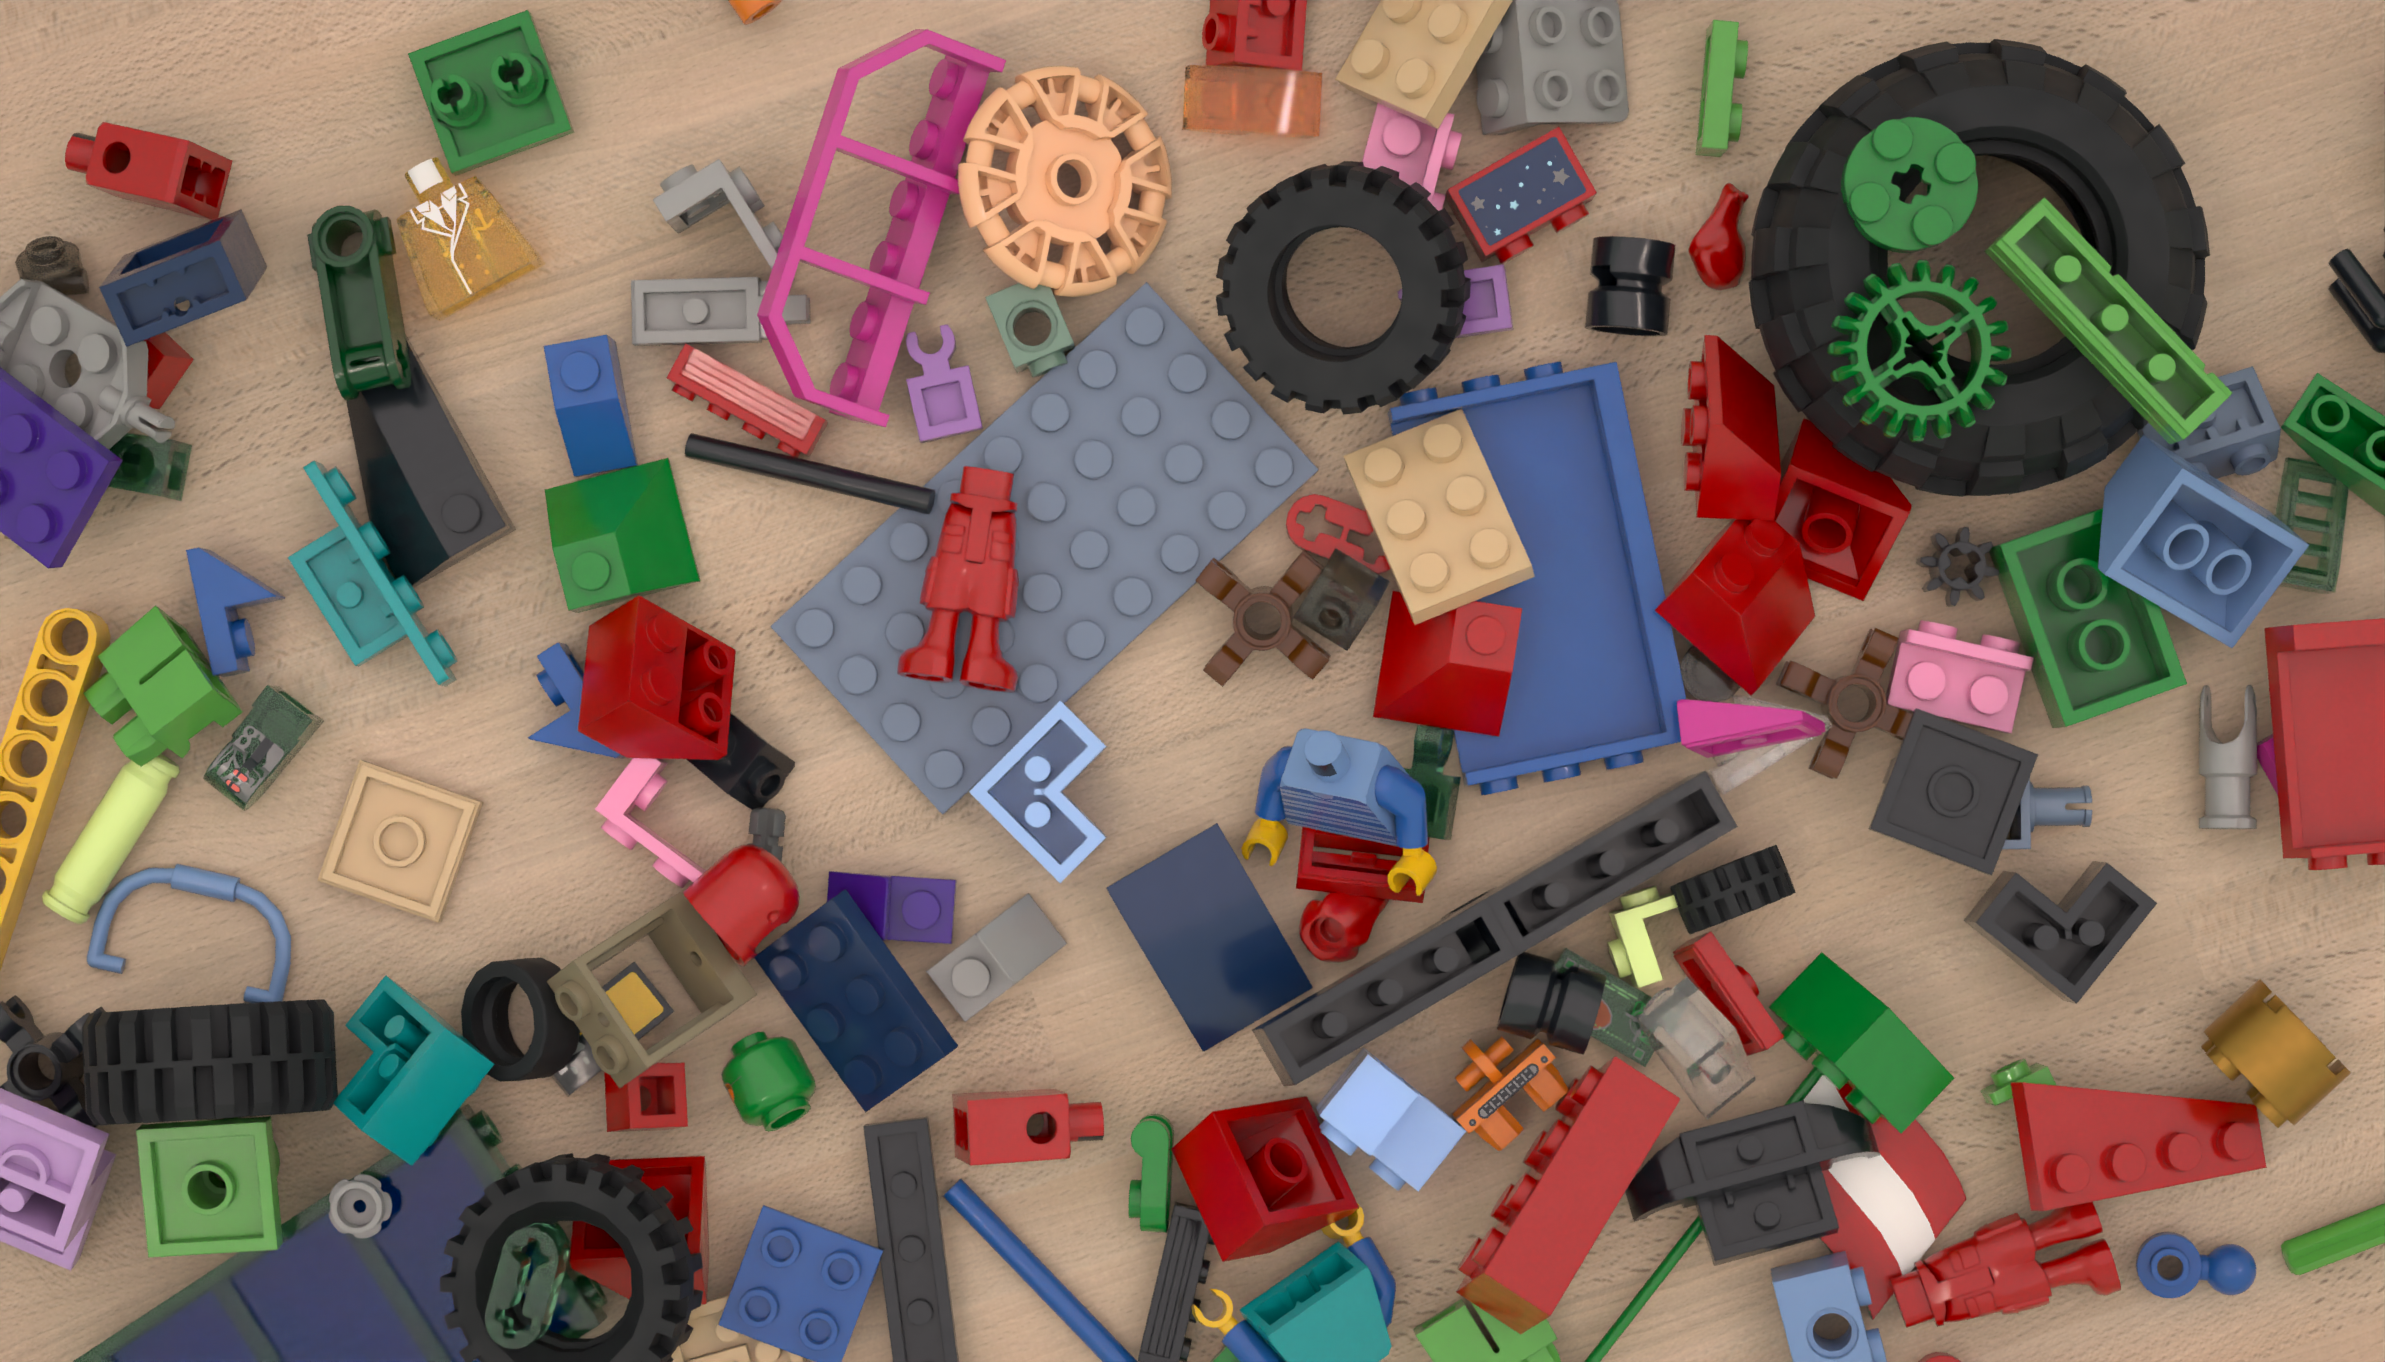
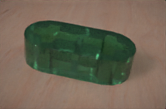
M534 1223L516 1230L507 1238L502 1248L485 1310V1325L488 1334L495 1343L504 1348L519 1349L534 1343L546 1334L551 1324L568 1262L569 1249L564 1236L558 1229L549 1224ZM538 1239L541 1241L540 1252L549 1256V1262L537 1266L533 1270L531 1279H528L527 1275L531 1264V1257L522 1253V1247ZM522 1293H527L522 1311L525 1317L532 1319L531 1325H527L515 1332L513 1330L514 1320L505 1315V1309L517 1305L521 1300Z

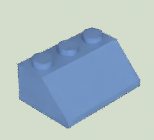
M2145 435L2140 438L2105 486L2098 569L2106 576L2230 648L2235 646L2309 546L2307 542L2270 511Z

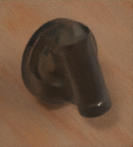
M56 236L37 238L28 243L25 250L16 258L15 263L20 279L42 281L66 296L89 293L88 274L86 269L83 268L79 248L71 242L63 241L60 237Z

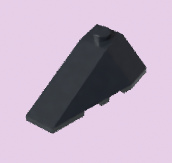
M406 336L411 367L410 387L397 389L392 384L360 391L357 399L346 401L369 521L374 524L390 550V554L384 558L396 579L404 575L414 588L510 534L516 528Z

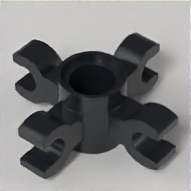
M15 995L6 1003L1 1001L0 1040L6 1043L13 1053L7 1063L8 1080L0 1088L31 1101L50 1098L58 1108L59 1113L96 1128L98 1125H94L86 1114L85 1088L80 1081L84 1074L82 1026L90 1013L88 1012L78 1019L65 1033L53 1032L43 1035L35 1025L30 1010L20 998ZM101 1006L98 1009H96L93 1013H102L106 1011ZM39 1053L45 1054L52 1061L55 1068L53 1080L47 1078L41 1072L38 1065Z

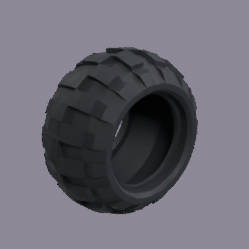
M1994 39L1990 43L1966 42L1950 44L1945 41L1900 53L1896 58L1877 65L1861 75H1857L1825 100L1797 130L1786 145L1767 186L1763 189L1755 214L1751 233L1753 245L1751 280L1749 281L1750 302L1755 327L1760 329L1766 351L1775 369L1773 374L1797 412L1802 411L1814 426L1833 442V448L1868 471H1877L1894 480L1915 486L1916 490L1959 497L2010 495L2034 490L2087 470L2106 459L2109 454L2122 446L2138 430L2143 429L2148 424V421L2076 346L2064 336L2054 346L2032 358L2009 364H1990L1989 367L2002 371L2007 375L2005 385L2001 387L1982 384L1981 387L1991 394L1995 400L1992 408L1983 410L1970 402L1967 403L1976 420L1972 426L1964 429L1950 414L1951 436L1940 440L1937 438L1930 421H1927L1926 434L1921 442L1910 441L1908 421H1903L1901 430L1895 437L1888 438L1883 435V427L1888 415L1881 412L1872 424L1865 426L1860 422V417L1870 403L1863 397L1853 405H1844L1841 400L1847 392L1857 388L1852 377L1842 382H1833L1830 373L1839 367L1849 365L1848 357H1834L1827 353L1829 344L1837 341H1849L1850 337L1836 331L1832 327L1833 319L1837 316H1848L1853 319L1858 317L1844 303L1846 296L1851 292H1855L1871 301L1872 299L1865 290L1863 280L1871 274L1881 278L1887 288H1890L1887 277L1888 250L1874 245L1861 235L1854 225L1855 221L1848 212L1847 204H1844L1841 192V178L1845 162L1852 149L1864 136L1885 121L1906 117H1919L1938 122L1953 131L1962 143L1972 150L1975 156L1989 155L2010 161L2027 169L2043 180L2066 204L2079 226L2082 237L2111 266L2110 274L2112 276L2119 274L2191 350H2194L2203 327L2207 308V300L2204 296L2205 258L2210 256L2203 208L2201 206L2196 207L2191 189L2181 169L2185 162L2176 146L2160 124L2154 127L2145 115L2125 97L2127 92L2123 87L2089 65L2077 66L2062 58L2047 54L2041 46ZM1910 167L1905 175L1894 173L1892 184L1897 185L1901 189L1899 200L1905 202L1915 187L1921 183V172ZM1880 312L1872 323L1867 340V356L1871 371L1882 365L1889 358L1892 350L1891 339L1885 330L1888 324ZM1909 335L1905 343L1912 347L1904 351L1906 357L1896 363L1893 369L1896 371L1908 363L1914 364L1921 360L1930 367L1933 360L1926 356L1934 352L1933 345L1926 339L1916 343ZM1947 354L1948 364L1954 373L1951 379L1959 390L1968 374L1970 362ZM1900 377L1883 388L1890 395L1905 403L1920 406L1942 403L1933 390L1928 392L1921 382L1912 377Z

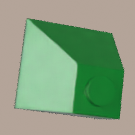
M669 458L545 489L552 549L568 611L580 613L627 601L638 595L646 596L701 581Z

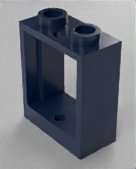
M242 209L124 255L99 288L126 347L246 301L266 271L267 265ZM189 300L190 307L187 311L177 308L176 304Z

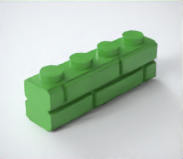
M2045 197L2033 204L1984 251L2169 444L2184 440L2232 394L2213 372L2209 374L2204 372L2205 364L2119 274L2114 276L2110 274L2111 266Z

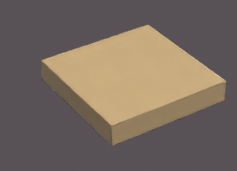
M360 760L317 881L439 923L442 921L483 802Z

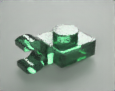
M1418 725L1414 739L1412 768H1403L1424 788L1428 837L1451 840L1461 777L1443 774V770L1451 753L1454 730Z

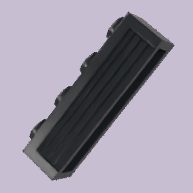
M1179 1202L1174 1204L1138 1355L1139 1362H1187L1192 1342L1191 1338L1185 1337L1188 1322L1196 1323L1191 1306L1194 1304L1200 1309L1201 1300L1194 1298L1197 1283H1206L1210 1261L1203 1259L1206 1245H1215L1196 1206Z

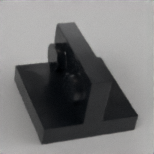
M1916 708L1911 716L1897 756L1890 761L1882 782L1885 784L1869 830L1991 876L2038 754Z

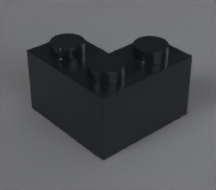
M2093 861L2058 905L2018 873L2003 871L1964 921L2063 1001L2077 1004L2156 906L2157 902L2107 862Z

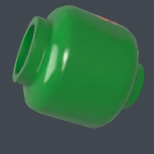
M757 1032L733 1045L731 1051L734 1057L723 1068L721 1076L723 1085L744 1123L752 1126L763 1125L765 1131L770 1132L794 1123L809 1112L811 1106L808 1101L815 1093L816 1083L798 1046L792 1039L783 1036L768 1038L765 1032Z

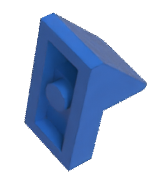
M199 547L186 550L213 676L228 677L250 672L247 657L255 655L253 633L246 618L239 620L237 609L283 600L285 597L211 550Z
M558 642L537 655V658L544 667L543 671L536 674L541 686L556 707L566 702L570 711L535 732L528 739L614 758H624L625 756L578 732L584 671L567 644Z

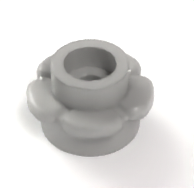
M358 1174L350 1181L343 1179L333 1187L329 1195V1202L331 1203L329 1218L331 1223L343 1234L350 1233L359 1239L372 1237L381 1230V1223L388 1220L391 1216L393 1206L390 1194L383 1192L381 1182L371 1175ZM357 1200L365 1202L366 1209L364 1212H357L355 1210L354 1204Z

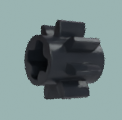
M1969 527L1959 528L1956 533L1955 543L1949 544L1942 534H1933L1931 541L1937 551L1932 557L1926 556L1916 559V564L1929 568L1931 580L1924 584L1922 590L1928 592L1939 587L1947 591L1945 601L1948 607L1956 606L1960 598V591L1966 590L1975 601L1982 600L1985 596L1978 584L1983 577L1989 578L1999 575V570L1987 566L1984 556L1993 547L1992 542L1983 543L1978 546L1969 543ZM1948 553L1953 557L1965 554L1969 558L1970 564L1964 569V573L1968 578L1967 581L1962 577L1949 579L1944 571L1951 565L1950 558L1947 556Z

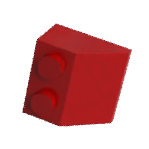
M1756 518L1754 520L1732 519L1714 537L1655 609L1660 616L1750 696L1759 689L1815 617L1800 542L1775 520L1764 521Z
M1307 1096L1213 1111L1171 1148L1222 1262L1271 1253L1339 1221L1359 1209L1326 1136L1321 1133L1320 1123Z

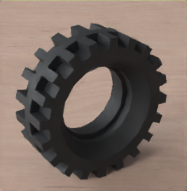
M573 1153L558 1155L549 1160L528 1165L493 1182L483 1190L485 1195L478 1202L467 1206L458 1219L464 1225L459 1235L447 1240L443 1253L453 1257L451 1272L440 1277V1292L452 1293L454 1311L444 1315L447 1329L460 1327L469 1344L459 1351L464 1361L472 1362L479 1359L481 1362H672L674 1359L671 1355L678 1346L688 1341L694 1329L688 1325L691 1311L701 1306L703 1291L694 1289V1272L703 1268L701 1253L690 1254L685 1239V1234L694 1229L688 1217L677 1221L666 1205L673 1198V1195L664 1186L652 1190L643 1183L641 1178L645 1171L634 1165L623 1169L609 1164L610 1156L594 1154L587 1158H574ZM558 1221H584L605 1230L621 1246L631 1268L632 1294L624 1316L609 1332L595 1338H568L547 1329L532 1314L522 1292L521 1264L528 1245L544 1227Z

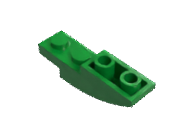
M2316 373L2283 422L2281 428L2322 468L2385 516V416L2319 373Z

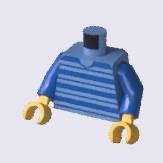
M1304 728L1297 732L1293 746L1282 747L1266 761L1261 772L1255 806V814L1260 819L1253 823L1241 848L1242 855L1246 860H1249L1256 843H1260L1269 848L1272 857L1269 861V866L1276 864L1288 839L1286 828L1279 822L1286 818L1287 823L1291 825L1403 848L1402 857L1388 874V884L1392 891L1399 893L1408 882L1410 876L1416 884L1417 896L1422 894L1437 872V865L1433 857L1422 850V847L1428 844L1425 791L1422 785L1405 771L1385 746L1376 742L1336 735L1331 731H1316Z

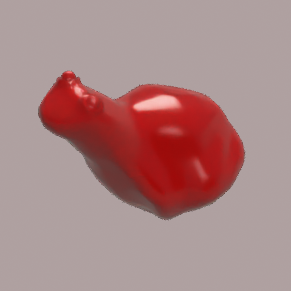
M1727 183L1723 187L1712 213L1696 233L1688 248L1690 258L1699 277L1705 285L1715 290L1730 289L1739 285L1746 262V246L1738 230V223L1744 203L1749 196L1731 183Z
M1333 892L1327 894L1322 900H1311L1301 915L1299 924L1300 938L1307 950L1320 961L1340 963L1352 960L1358 955L1359 947L1368 941L1374 923L1389 902V899Z

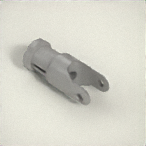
M2208 685L2203 686L2199 708V774L2205 777V816L2199 818V829H2257V819L2250 816V778L2257 775V707L2252 685H2247L2245 690L2244 726L2239 736L2228 743H2222L2218 740L2212 728L2211 690Z

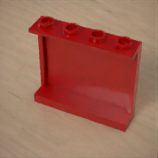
M2385 618L2264 628L2283 859L2307 858L2308 870L2348 868L2347 855L2367 854V865H2385Z

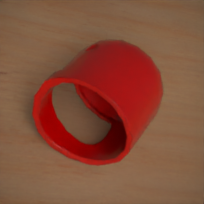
M740 845L732 848L683 892L690 904L716 932L730 956L740 966H746L758 955L755 948L771 931L781 924H787L792 919L799 907L800 899L798 886L784 864L772 853L756 845Z

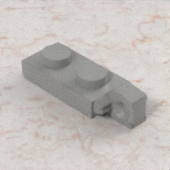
M759 277L631 280L632 344L634 346L685 345V343L688 345L762 343V340H768L757 313L768 281H761ZM788 295L782 313L786 325L811 324L810 298H807V295Z

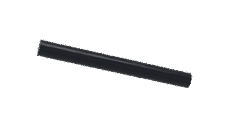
M694 433L689 435L686 442L685 457L924 514L931 513L935 501V490Z

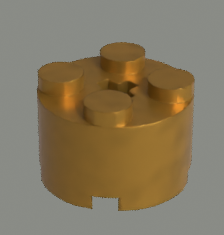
M2259 979L2203 1031L2209 1039L2201 1048L2232 1082L2240 1074H2243L2253 1084L2246 1094L2277 1128L2287 1120L2295 1126L2351 1072L2339 1059L2328 1067L2336 1057L2276 994L2267 1002L2264 1001L2272 991Z

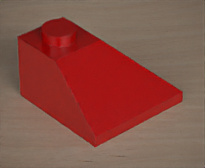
M1803 418L1780 464L1781 479L1774 520L1800 542L1807 579L1864 601L1910 514L1912 504L1890 477L1877 471L1870 472L1848 459L1832 447L1833 442L1820 432L1810 420Z
M1392 591L1373 717L1499 737L1513 672L1522 608L1473 601L1414 625L1401 592Z
M705 1156L610 1160V1165L621 1169L634 1165L645 1171L641 1178L643 1183L652 1190L664 1186L673 1195V1198L666 1205L676 1220L679 1221L688 1217L694 1230L685 1234V1239L690 1254L701 1253L703 1268L694 1272V1289L703 1291L701 1304H707L709 1228ZM573 1221L570 1249L571 1269L630 1300L632 1294L631 1268L621 1246L605 1230L584 1221Z

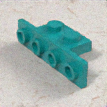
M315 460L304 466L305 472L339 526L292 554L288 559L353 664L359 667L404 638L409 637L438 685L447 687L455 682L457 679L450 666L458 662L453 650L438 629L428 634L418 618L416 612L424 608L420 597L404 575L395 580L382 560L383 557L390 554V550L371 521L361 526L348 504L357 498L344 475L336 466L327 471L323 464Z

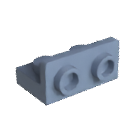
M2252 366L2218 377L2232 394L2184 440L2169 444L2149 423L2143 429L2137 431L2139 438L2145 435L2218 479L2234 473L2242 476L2250 475L2262 470L2270 462L2276 460L2281 428Z

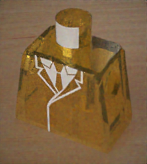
M438 157L424 161L405 173L404 176L420 205L400 215L397 218V224L425 307L431 317L442 321L545 265L539 252L490 190L476 176L453 186Z

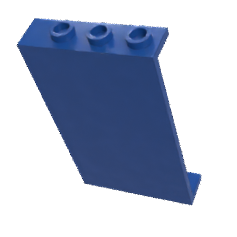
M1561 362L1538 365L1524 369L1525 381L1501 385L1499 375L1475 378L1461 382L1463 393L1438 398L1436 387L1416 390L1403 394L1399 398L1401 406L1390 408L1388 411L1392 436L1462 408L1533 567L1535 577L1476 600L1478 602L1522 608L1513 672L1499 737L1453 730L1464 786L1479 784L1481 796L1519 788L1516 777L1518 775L1542 771L1544 783L1581 775L1579 766L1581 762L1604 758L1606 770L1643 763L1642 750L1681 742L1677 701L1686 699L1671 624L1655 611L1665 598L1617 362L1564 373Z

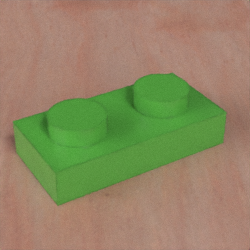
M1713 20L1707 28L1695 155L1721 157L1728 149V141H1739L1742 123V104L1732 103L1734 78L1744 79L1748 56V41L1737 40L1739 22Z

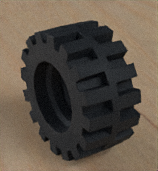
M1777 845L1757 851L1670 886L1678 905L1677 908L1689 934L1718 925L1796 893Z

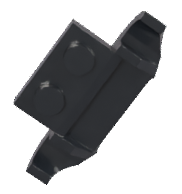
M1802 1100L1680 1133L1679 1137L1659 1150L1633 1178L1625 1193L1634 1222L1646 1219L1649 1215L1672 1206L1682 1204L1683 1208L1696 1205L1713 1265L1717 1266L1838 1233L1839 1225L1822 1171L1831 1169L1833 1163L1856 1157H1867L1869 1159L1880 1156L1872 1126L1865 1118L1831 1105L1808 1104Z

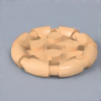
M1047 66L1017 75L1015 77V84L1007 90L998 87L985 99L974 114L963 138V141L969 144L966 162L958 164V187L961 205L969 228L976 226L987 244L983 248V252L1001 271L1016 282L1030 289H1035L1038 285L1050 287L1053 295L1077 297L1101 293L1113 288L1117 284V277L1123 273L1134 274L1147 261L1158 245L1167 221L1162 218L1165 200L1172 198L1171 168L1162 137H1155L1144 119L1148 115L1147 111L1127 90L1099 74L1094 79L1083 76L1079 68ZM1077 101L1085 103L1088 117L1074 115ZM1028 106L1033 107L1042 122L1030 126L1022 110ZM1122 132L1133 149L1123 159L1111 141V138ZM994 150L1010 153L1006 164V171L991 167ZM1063 163L1073 166L1079 173L1081 188L1075 198L1065 195L1058 186L1057 172ZM1132 189L1134 193L1140 195L1138 210L1128 208ZM1007 208L1010 218L1015 223L1021 225L1009 232L999 215V212ZM1105 232L1112 242L1110 245L1111 251L1106 255L1096 240ZM1050 243L1063 246L1062 257L1058 263L1047 260Z

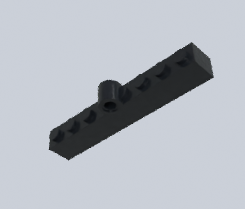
M1703 771L1690 775L1504 884L1492 888L1443 916L1442 920L1252 1029L1283 1086L1297 1085L1738 826L1707 772Z

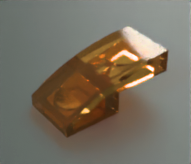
M1185 66L1182 130L1239 136L1255 133L1304 139L1319 137L1322 73L1238 66Z

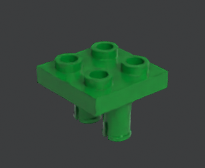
M529 10L408 53L450 171L454 176L575 133Z

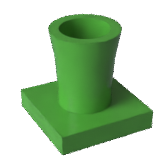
M271 1116L142 1124L136 1129L148 1258L278 1250L283 1244L277 1184L280 1157L278 1148L273 1140ZM215 1173L218 1174L224 1180V1182L218 1179Z

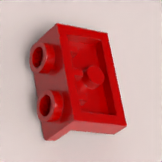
M1210 0L1209 14L1204 21L1202 29V43L1207 50L1206 66L1218 69L1229 66H1241L1290 74L1302 71L1307 0Z

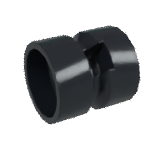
M1595 237L1592 245L1590 275L1597 279L1599 283L1597 288L1588 293L1585 328L1592 331L1619 335L1666 336L1668 333L1671 299L1662 293V286L1673 279L1676 245L1646 238Z
M1523 952L1517 955L1501 1008L1497 1030L1530 1040L1539 1032L1547 1034L1549 1045L1584 1055L1596 1021L1607 976L1576 966H1571L1564 973L1557 972L1554 960Z

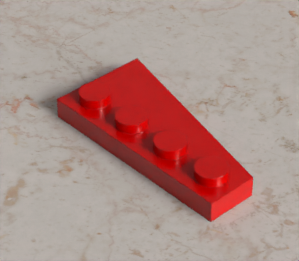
M2010 1082L2031 1211H2047L2267 1168L2257 1107L2254 1104Z

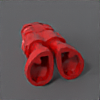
M963 467L959 493H951L949 501L952 503L944 518L935 556L930 558L925 569L920 604L925 605V609L932 611L930 622L920 643L915 647L905 650L899 657L898 675L931 682H952L959 617L961 613L968 612L972 614L971 630L959 682L965 686L977 689L1015 692L1018 680L1017 671L1009 662L1003 659L999 645L1000 622H1006L1009 618H1015L1019 587L1018 570L1014 569L1017 528L1015 513H1013L1017 512L1018 504L1010 501L1014 474L978 467Z
M2093 1202L2057 1208L2048 1216L2029 1225L2024 1218H2020L2018 1213L2003 1217L1989 1224L1986 1223L1974 1231V1236L1932 1254L1923 1262L1921 1260L1914 1262L1915 1271L1889 1279L1906 1328L1931 1319L1934 1320L1938 1327L1944 1325V1322L1965 1321L2002 1312V1315L2019 1314V1312L2049 1304L2052 1288L2072 1284L2090 1286L2096 1294L2108 1296L2121 1290L2116 1265L2104 1238L2084 1244L2076 1251L2053 1260L2040 1263L2035 1259L2036 1252L2066 1241L2083 1239L2103 1233L2102 1225Z

